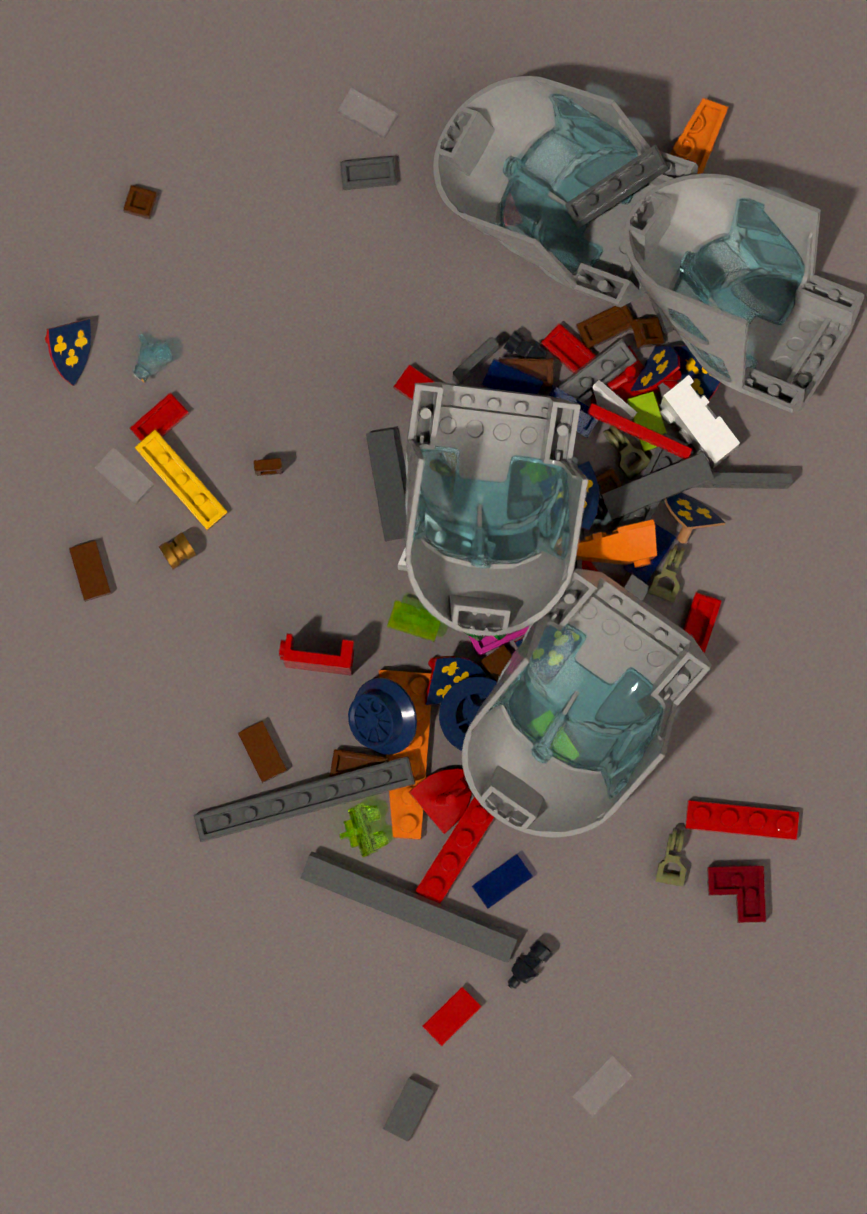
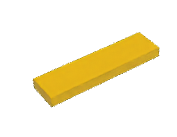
M156 430L134 447L206 530L228 513Z

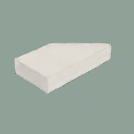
M600 380L593 385L598 406L632 421L637 414L632 407Z

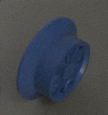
M484 677L464 679L452 686L441 702L439 722L446 739L460 751L463 749L466 733L479 708L497 684L492 679ZM509 694L505 707L516 724V705L511 694Z
M375 678L365 682L357 691L349 708L348 722L351 732L363 746L372 748L382 754L391 755L405 750L411 744L417 728L416 711L410 696L398 683L387 678Z

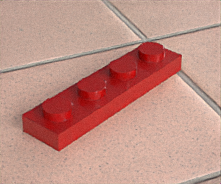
M475 797L415 890L419 895L441 904L493 821L494 816Z
M688 800L685 829L796 841L799 812Z

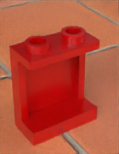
M287 633L286 640H281L279 656L280 660L284 661L286 668L352 675L355 652L354 641L342 640L340 656L294 651L295 640L293 634Z

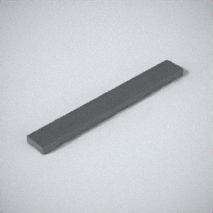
M404 757L194 815L200 842H205L411 786L416 783L409 757Z
M312 851L301 876V879L506 963H508L519 937L516 934Z

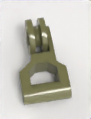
M610 426L611 432L605 430L603 433L614 448L617 449L619 447L618 441L621 444L625 443L627 445L618 452L620 455L618 467L631 480L648 466L650 460L642 449H635L621 430ZM629 453H635L639 460L630 467H627L624 463L625 456Z
M678 545L670 549L661 574L654 576L648 592L673 603L680 589V584L675 577L676 572L668 570L666 567L667 565L671 566V563L674 562V568L678 569L685 551L683 547L681 551H678ZM665 576L671 578L675 584L673 591L657 585L659 579Z
M673 828L672 834L669 833L664 861L658 863L655 882L683 887L687 869L680 862V856L669 854V850L673 851V848L676 846L677 852H681L684 830H680V834H677V829ZM669 862L677 863L680 866L679 875L663 872L664 865Z

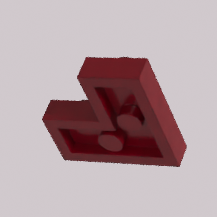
M764 866L707 867L708 896L736 895L737 923L766 922Z

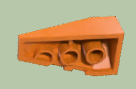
M654 519L618 527L610 535H607L606 532H599L585 537L583 541L579 539L575 560L620 565L634 564L635 568L650 565V560L657 556ZM569 540L561 542L558 548V552L565 556Z

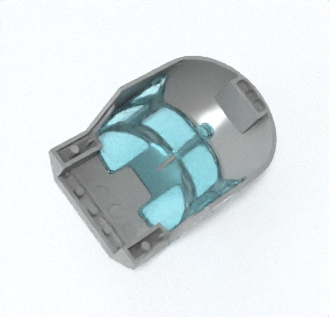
M518 76L500 80L481 89L457 109L444 127L434 155L433 170L439 195L444 203L460 218L480 232L496 238L514 254L537 265L546 275L561 285L617 307H622L643 296L645 293L634 274L625 250L624 228L629 213L638 200L651 189L674 178L697 174L698 165L695 162L661 152L669 167L668 171L578 228L575 226L565 204L651 147L614 100L537 76Z
M703 173L686 175L671 179L654 187L634 205L628 215L624 228L625 250L642 289L660 307L685 345L703 369L712 377L730 388L790 413L802 411L851 334L864 299L863 293L815 275L821 209L746 180L721 174Z
M443 382L415 383L405 460L407 477L405 500L407 516L405 531L406 566L411 585L421 603L433 616L447 626L461 632L480 636L512 633L541 619L556 605L564 594L574 569L588 483L586 476L572 460L580 404L551 396Z
M575 568L564 594L556 605L541 619L529 626L522 644L513 653L503 669L496 686L479 708L466 733L462 749V764L465 778L472 793L479 803L496 819L507 826L527 834L542 837H566L581 834L599 826L616 812L665 757L677 706L711 669V663L690 634L604 573Z

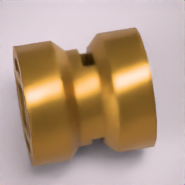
M182 532L175 536L173 542H165L159 546L172 569L180 566L183 559L190 560L196 556V553Z

